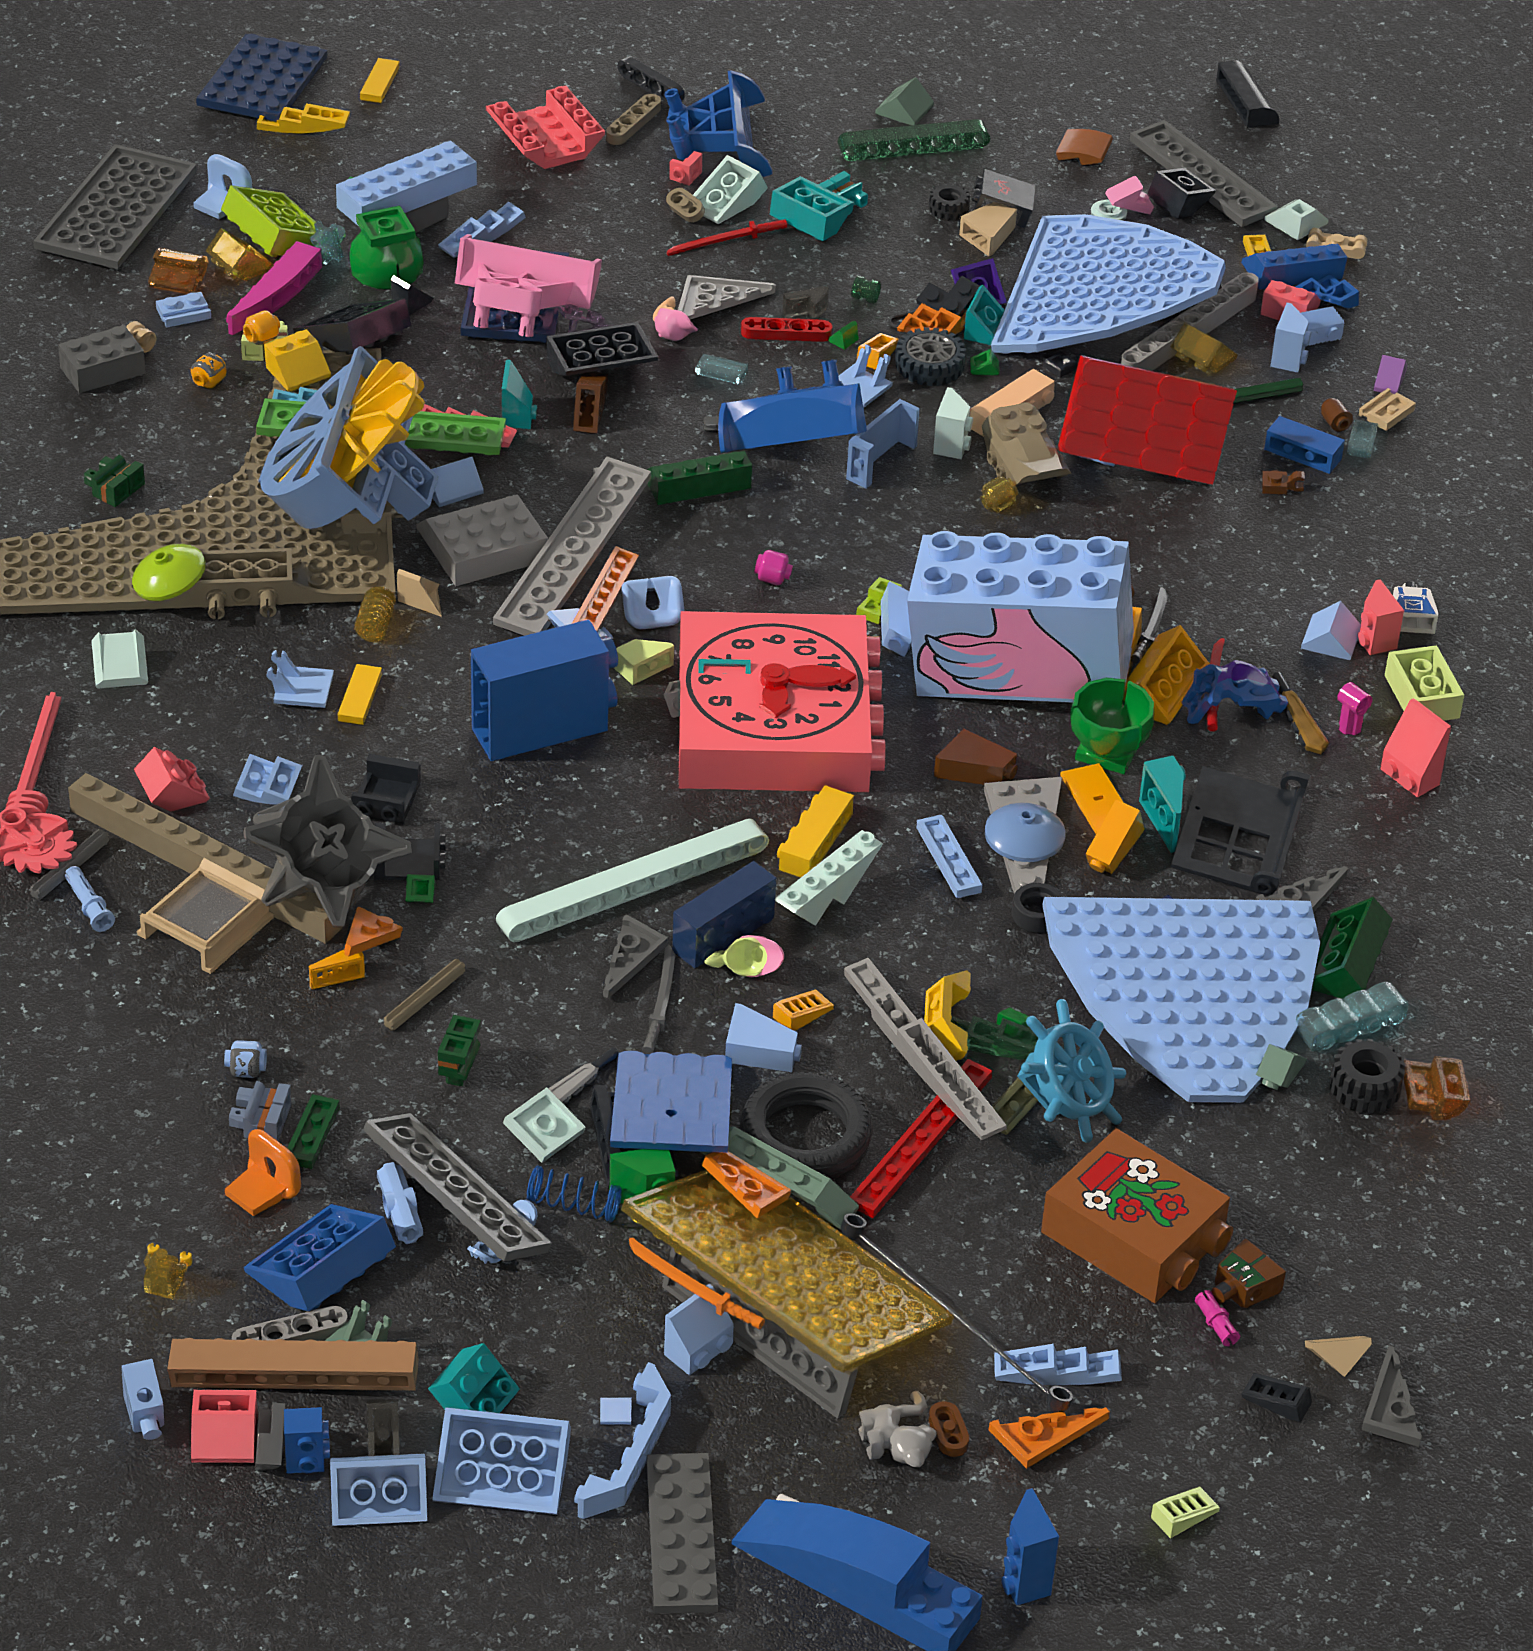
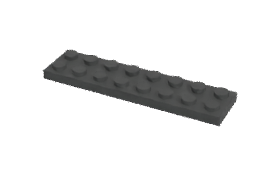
M1163 120L1130 133V141L1167 170L1186 168L1215 189V194L1208 201L1241 227L1264 219L1266 215L1277 210V205L1167 121Z
M411 1113L366 1121L363 1131L376 1144L382 1147L393 1160L397 1161L410 1176L414 1177L427 1192L431 1193L442 1203L444 1208L448 1209L464 1226L471 1230L481 1242L486 1244L499 1259L511 1261L549 1252L551 1242Z
M683 1237L674 1240L668 1260L669 1264L705 1286L710 1284L722 1296L725 1292L731 1294V1301L734 1304H738L742 1308L765 1319L763 1327L759 1330L751 1324L729 1314L734 1323L733 1341L837 1419L846 1413L858 1367ZM666 1275L664 1276L662 1287L681 1302H685L694 1295L693 1292Z

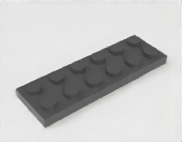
M709 1453L647 1454L646 1466L654 1614L718 1612Z

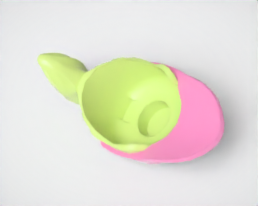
M746 935L736 939L726 951H716L705 960V964L716 968L727 965L728 968L740 976L758 977L776 971L784 960V952L777 943L766 937Z

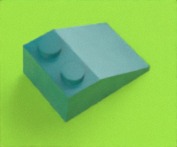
M1174 756L1144 762L1139 797L1140 804L1171 853L1176 851L1183 798V781L1185 780V770L1182 765L1178 764Z

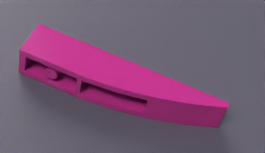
M296 242L288 249L281 259L276 261L274 266L263 275L262 279L251 288L248 294L241 298L239 303L228 312L226 322L228 323L229 334L234 335L242 331L247 317L264 310L272 314L296 296L322 268L321 249L301 242Z

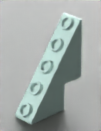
M861 830L778 895L775 901L816 926L833 898L845 904L883 843L875 839L872 833Z

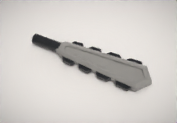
M612 1047L592 1063L576 1066L570 1070L568 1076H561L556 1080V1084L546 1087L567 1106L569 1099L578 1097L584 1087H590L595 1082L598 1072L615 1060L619 1052L616 1048ZM531 1096L530 1098H528L527 1100H525L524 1103H526L528 1100H530V1099L533 1098L534 1096Z

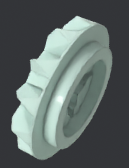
M1101 200L1092 205L1091 215L1125 220L1127 209L1113 206L1110 200Z

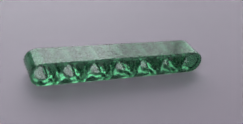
M980 119L850 131L841 134L838 137L837 143L844 159L856 161L983 148L988 145L991 138L984 122Z

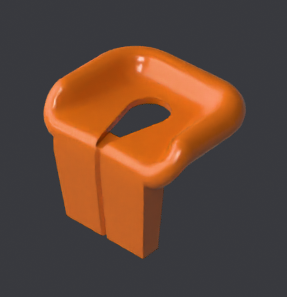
M254 1129L248 1135V1169L225 1188V1195L252 1216L283 1199L295 1197L301 1189L300 1167L296 1157L288 1148L261 1129ZM266 1157H269L276 1166L275 1177L271 1176Z

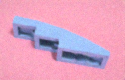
M507 202L496 213L490 209L478 220L470 217L439 243L438 246L453 258L458 257L460 238L466 234L472 235V239L492 242L525 219V214L512 203Z
M1054 1344L1004 1351L1009 1358L1042 1385H1085L1122 1381L1121 1357L1118 1350L1088 1354L1086 1347L1056 1351ZM994 1353L996 1380L1034 1384L1002 1356Z

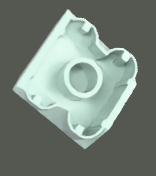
M136 629L133 632L103 635L98 632L92 639L96 687L100 689L146 685L148 683L144 636Z

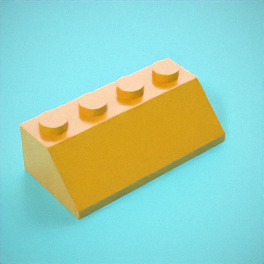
M1181 625L1165 631L1156 637L1153 644L1127 679L1123 698L1125 702L1128 681L1144 688L1154 701V720L1166 725L1171 723L1183 705L1182 700L1194 680V671L1210 664Z

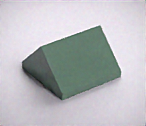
M915 77L896 88L875 110V114L915 126L934 106V101Z

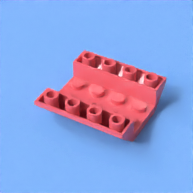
M559 86L555 89L547 90L546 106H539L523 112H515L507 101L486 106L487 112L522 154L543 169L585 159L605 135V130L567 86Z

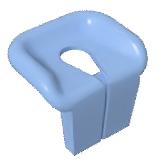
M214 154L207 161L208 190L194 202V208L220 219L226 216L221 207L228 193L223 175L230 177L232 185L252 188V179L249 171L242 164L222 155Z
M664 576L630 580L622 584L624 614L627 622L636 629H652L673 626L680 621L681 611H684L682 586L678 578ZM656 590L660 600V606L657 610H650L646 607L647 591Z

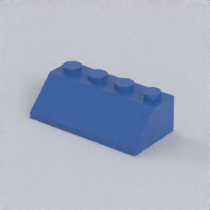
M1328 244L1256 253L1242 258L1241 263L1248 273H1253L1259 278L1258 289H1266L1272 280L1280 281L1290 286L1299 285L1311 277L1318 281L1329 274L1335 279L1341 280L1348 257L1339 244Z

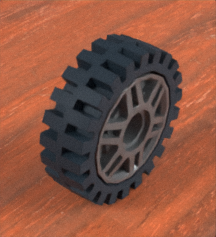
M924 327V331H921L920 328L915 329L914 332L910 330L907 332V335L903 334L897 342L895 358L897 371L902 373L904 378L909 377L911 382L917 380V384L923 385L924 382H927V386H932L933 383L939 386L942 385V381L945 384L951 383V380L955 381L958 379V376H961L964 371L966 358L965 344L962 342V339L956 338V334L950 333L948 335V331L944 329L939 332V328H933V331H930L929 327Z

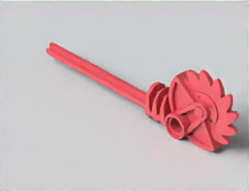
M50 692V695L45 698L17 790L11 792L6 809L0 813V862L4 861L5 866L15 863V868L20 873L24 872L26 868L34 873H41L42 868L58 869V862L70 860L72 854L69 852L77 847V842L71 841L73 831H68V821L60 816L47 814L46 809L49 802L47 797L39 791H33L61 703V697L56 696L55 692Z

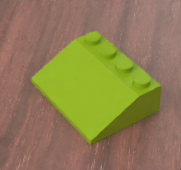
M230 185L221 210L228 216L227 218L230 221L236 223L242 232L252 237V241L264 248V252L272 257H277V255L283 256L296 242L315 247L332 239V236L281 192Z

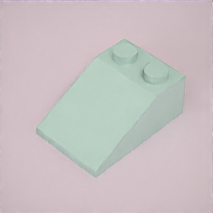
M727 155L693 196L703 204L705 208L703 216L720 224L754 205L768 187L759 171Z

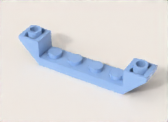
M648 1362L643 1373L639 1372L633 1385V1390L637 1391L636 1404L647 1407L644 1417L645 1421L643 1425H637L633 1436V1444L631 1447H626L621 1460L622 1466L620 1470H614L610 1481L589 1475L585 1485L578 1487L574 1502L578 1504L579 1518L585 1519L625 1505L646 1464L647 1454H651L670 1417L671 1394L655 1365Z

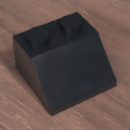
M1186 168L1156 171L1147 195L1154 200L1155 204L1167 209L1171 216L1181 218L1192 216L1215 194L1216 190Z

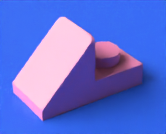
M1136 176L1107 189L1105 193L1111 204L1116 207L1151 214L1154 209L1149 196L1142 192L1143 186Z

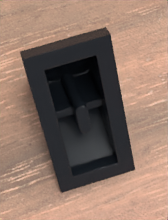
M393 275L391 279L392 300L405 298L409 316L433 301L434 298Z

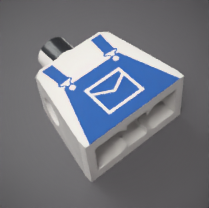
M1411 581L1404 583L1403 586L1395 587L1393 596L1404 609L1400 632L1435 634L1438 610L1431 590L1428 588H1417V584Z

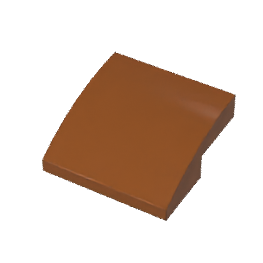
M1068 129L1056 151L1058 160L1079 158L1081 165L1102 163L1113 138L1112 135L1096 130Z

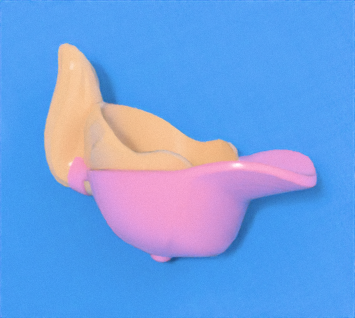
M671 296L655 310L653 321L655 322V328L659 333V337L678 341L688 334L698 331V328L692 324L685 313L674 310L675 298Z

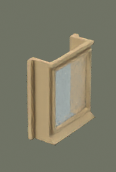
M203 858L197 870L146 914L142 913L140 915L141 928L137 931V935L147 939L157 929L200 951L202 970L211 974L274 918V914L269 912V907L261 901L265 889Z

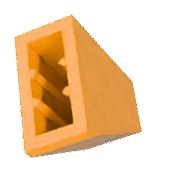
M1117 799L1115 800L1086 852L1088 863H1090L1089 866L1092 869L1101 873L1107 871L1112 874L1144 831L1140 810Z

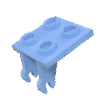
M865 345V349H860L856 363L839 375V381H842L843 385L860 383L863 408L892 387L893 383L885 379L887 366L890 362V356L884 354V358L880 357L874 375L866 371L868 357L871 353V347Z
M276 650L273 651L271 660L277 665V674H273V668L270 667L267 671V678L272 681L275 690L274 703L325 708L334 670L295 667L285 651H282L281 657L277 656Z

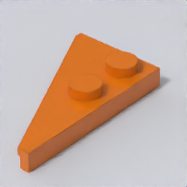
M357 907L345 944L344 955L352 956L397 939L401 936L403 927L393 923L394 921L389 917L378 916L361 907Z
M1105 1407L1103 1409H1084L1083 1414L1066 1416L1065 1412L1041 1414L1037 1417L1025 1416L1019 1417V1422L1000 1424L999 1420H994L989 1423V1431L1027 1469L1108 1420L1110 1411Z

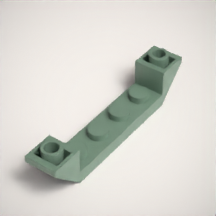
M729 1127L728 1151L790 1188L791 1194L815 1206L819 1218L841 1229L844 1216L849 1213L855 1214L859 1209V1205L830 1178L736 1127ZM700 1151L701 1153H703V1154H705V1155H708L709 1153H711V1152H702V1151Z

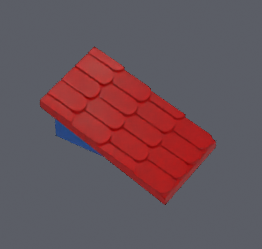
M1080 355L1057 450L1071 455L1213 485L1237 390Z

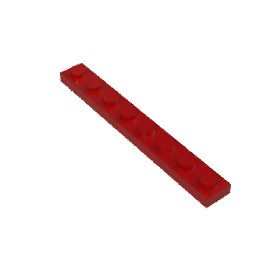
M967 1059L961 1066L962 1070L979 1091L992 1078V1070L972 1060ZM938 1095L850 1196L859 1205L857 1211L874 1218L958 1119L957 1115Z

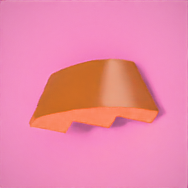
M921 303L913 314L909 313L897 327V331L908 332L911 330L914 332L917 328L924 331V327H929L930 331H933V328H939V332L944 329L948 331V335L950 333L957 334L965 328L966 312L960 317L942 307L939 311H936Z

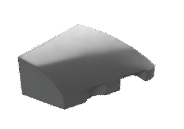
M273 1403L271 1410L259 1409L255 1470H271L281 1466L285 1403Z

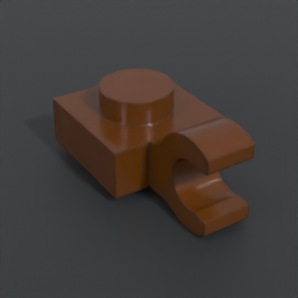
M1262 471V494H1287V490L1304 491V482L1296 481H1305V473L1296 471L1287 476V472Z

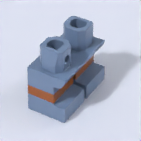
M256 1081L253 1089L239 1087L236 1106L246 1107V1109L231 1108L229 1126L243 1129L244 1138H248L252 1130L261 1129L279 1141L291 1107L290 1085L279 1083L277 1089L265 1088L263 1083Z

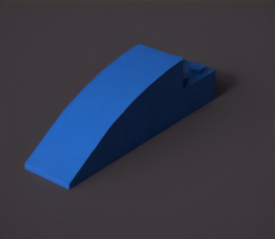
M766 1499L732 1540V1545L926 1651H956L980 1619L983 1595L929 1567V1541L874 1518L823 1504Z

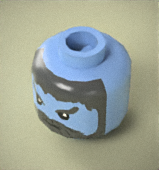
M237 1040L233 1042L231 1050H225L224 1064L225 1067H230V1072L234 1077L257 1078L261 1071L266 1070L267 1050L262 1049L260 1042Z

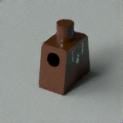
M1245 1238L1217 1266L1216 1286L1212 1288V1293L1219 1303H1224L1231 1298L1239 1306L1247 1308L1282 1292L1286 1271Z

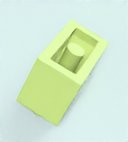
M634 639L616 648L618 666L614 669L632 685L674 665V645L672 643Z

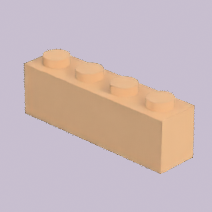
M1035 369L1030 370L970 409V417H973L971 430L984 437L982 425L986 418L991 415L992 411L999 407L1027 402L1040 409L1049 404L1054 398L1055 381Z

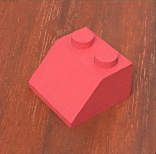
M1272 280L1263 293L1260 315L1280 320L1286 303H1291L1301 313L1316 310L1321 300L1315 293L1303 288H1296L1283 282Z
M1381 579L1375 581L1365 600L1364 611L1361 614L1362 622L1360 632L1358 633V641L1369 655L1397 649L1404 609Z

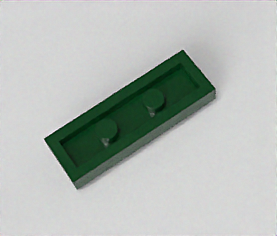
M311 1095L288 1145V1149L296 1157L299 1167L313 1168L340 1109V1100Z

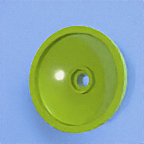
M171 544L161 547L148 554L139 563L132 577L133 588L141 598L150 601L174 598L189 590L199 581L205 570V558L202 552L192 545Z

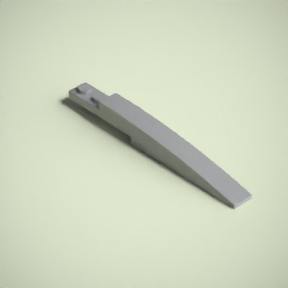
M869 958L844 968L845 977L869 1006L872 1018L929 1087L975 1135L983 1140L1007 1129V1125L924 1020L922 1018L916 1019Z

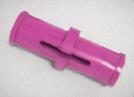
M1205 1290L1207 1299L1202 1292L1199 1293L1195 1298V1303L1204 1313L1208 1327L1215 1330L1224 1346H1230L1228 1338L1232 1344H1235L1239 1340L1240 1334L1230 1322L1227 1310L1220 1307L1210 1290Z

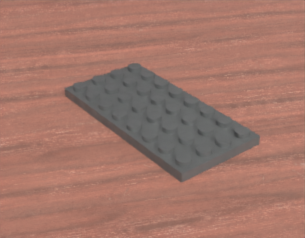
M114 144L33 241L34 249L107 266L108 268L119 269L196 174L197 164Z

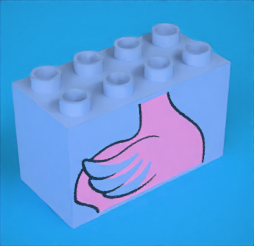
M940 531L933 535L922 536L907 599L917 696L1073 702L1075 693L1087 682L1106 677L1127 680L1134 635L1128 541H1112L1104 536H1095L1088 540L1060 539L1050 534L1041 535L1036 538H1009L1002 533H990L984 537L957 536L950 531Z

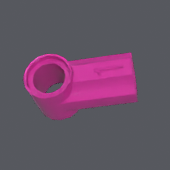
M1349 682L1338 693V701L1342 703L1339 730L1345 735H1356L1361 732L1364 713L1370 708L1372 697L1353 682Z

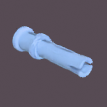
M73 866L68 868L64 875L65 879L81 901L82 912L86 917L90 918L92 928L98 932L111 928L115 922V917L110 910L106 909L105 900L95 894L79 867Z

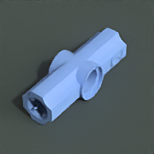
M394 1162L386 1163L381 1169L377 1170V1179L383 1193L382 1199L386 1217L388 1219L391 1218L398 1241H403L405 1244L414 1243L419 1237L423 1236V1228L417 1213L414 1190L412 1187H408L401 1166L396 1165Z

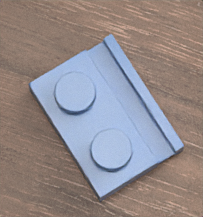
M201 292L168 297L156 301V309L162 321L165 322L166 328L211 319V310L208 309V304Z

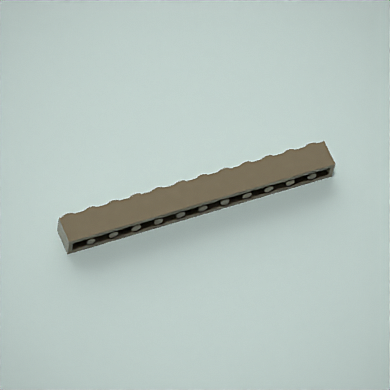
M85 773L68 787L71 812L192 874L199 868L203 858H206L263 889L266 888L273 871L272 868L113 786ZM209 879L211 885L248 904L251 902L247 898ZM310 891L269 906V912L273 913L275 918L325 944L343 928L332 926L317 894Z

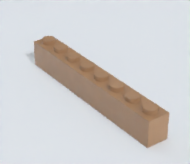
M185 1338L172 1339L167 1370L171 1387L416 1390L419 1358L416 1342L225 1340L222 1338L210 1340Z

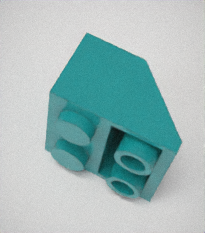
M484 1343L462 1349L428 1388L444 1410L446 1407L500 1413L520 1390Z

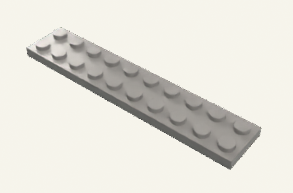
M606 457L494 615L493 625L524 636L545 631L551 624L547 613L562 608L650 481L651 471Z

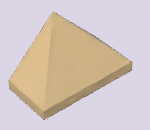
M1366 1336L1305 1341L1306 1348L1344 1377L1372 1344L1371 1338Z

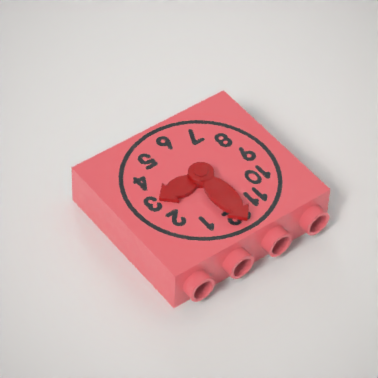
M681 611L679 650V788L821 791L824 786H828L843 792H869L871 771H884L885 739H871V736L883 735L884 709L883 704H870V701H881L882 671L868 670V667H879L880 636H867L866 615ZM698 659L751 660V674H745V666H704V673H698Z

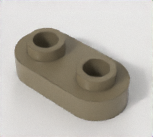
M676 188L668 193L666 201L670 209L688 222H696L703 217L705 208L701 201L683 188Z

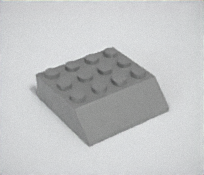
M518 494L438 515L417 524L418 531L455 586L528 567L548 540V537Z

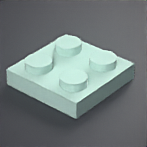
M547 1087L507 1115L503 1122L541 1163L583 1134L585 1126Z

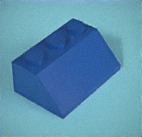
M1033 1488L1026 1490L1011 1521L1009 1537L1006 1538L1007 1556L1004 1557L1005 1573L1001 1578L1005 1593L1011 1595L1016 1606L1050 1596L1052 1592L1059 1535Z

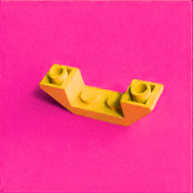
M967 970L944 976L926 991L924 1022L955 1061L961 1060L968 1051V1032L951 1022V1007L960 1000H964L971 990V973Z

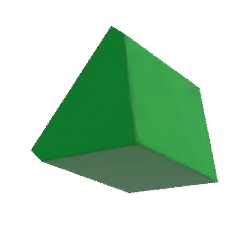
M856 321L850 322L830 336L829 342L845 350L859 340Z

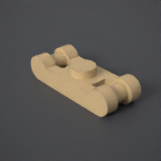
M1312 228L1309 231L1306 247L1339 244L1347 257L1361 259L1365 255L1367 238L1364 235H1357L1354 238L1341 234L1322 233L1319 228Z

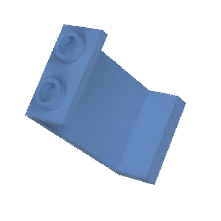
M899 399L868 424L866 432L852 437L849 440L846 479L867 488L872 484L873 462L897 442L915 449L917 447L920 408Z

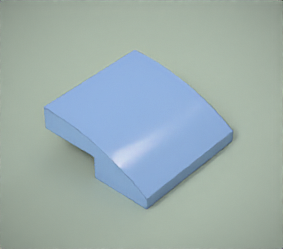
M249 754L233 796L265 804H279L289 800L302 765L277 756L275 763Z

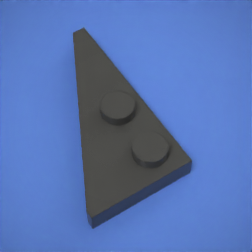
M626 914L623 917L621 932L618 934L617 946H615L610 970L605 979L603 996L609 999L667 947L668 937Z
M1388 1346L1363 1421L1362 1430L1419 1447L1422 1435L1416 1427V1415L1414 1408L1410 1404L1411 1398L1406 1380L1402 1379L1399 1356L1395 1352L1394 1347Z

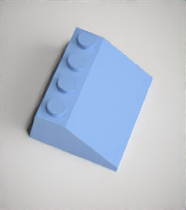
M445 1407L432 1500L436 1502L557 1515L570 1442L571 1426L569 1421Z

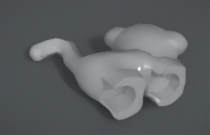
M914 1391L910 1395L911 1400L915 1403L914 1405L903 1404L893 1406L884 1404L874 1409L859 1411L862 1426L858 1428L859 1435L862 1441L870 1442V1446L866 1448L870 1460L880 1459L884 1454V1449H889L894 1460L913 1467H921L924 1464L932 1447V1441L936 1437V1430L924 1424L921 1426H898L901 1417L919 1416L927 1408L925 1397L919 1391Z

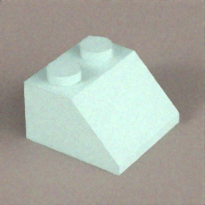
M947 387L936 415L933 454L962 459L964 451H969L971 436H968V431H971L973 417H969L970 406L949 387Z

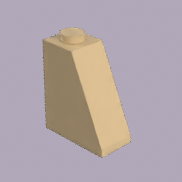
M992 202L961 216L959 235L986 255L991 256L1014 230L1017 209Z

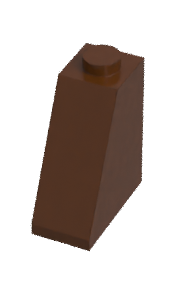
M586 372L583 373L577 382L573 431L598 433L607 397L608 374Z
M963 729L935 757L934 776L940 779L981 785L1012 780L1017 773V753Z

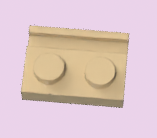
M1387 388L1359 409L1358 416L1367 417V421L1387 431L1415 410L1416 403L1398 393H1391V389Z

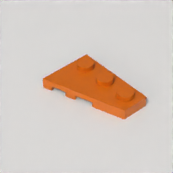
M729 1151L728 1153L711 1152L704 1158L702 1166L756 1218L761 1217L789 1199L790 1188Z

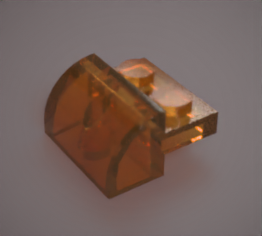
M160 247L153 256L155 263L148 280L149 287L184 294L195 293L198 282L203 280L209 260L205 255Z
M1435 1056L1431 1064L1404 1060L1405 1074L1403 1080L1409 1109L1431 1112L1432 1120H1447L1458 1116L1468 1107L1471 1100L1461 1059Z

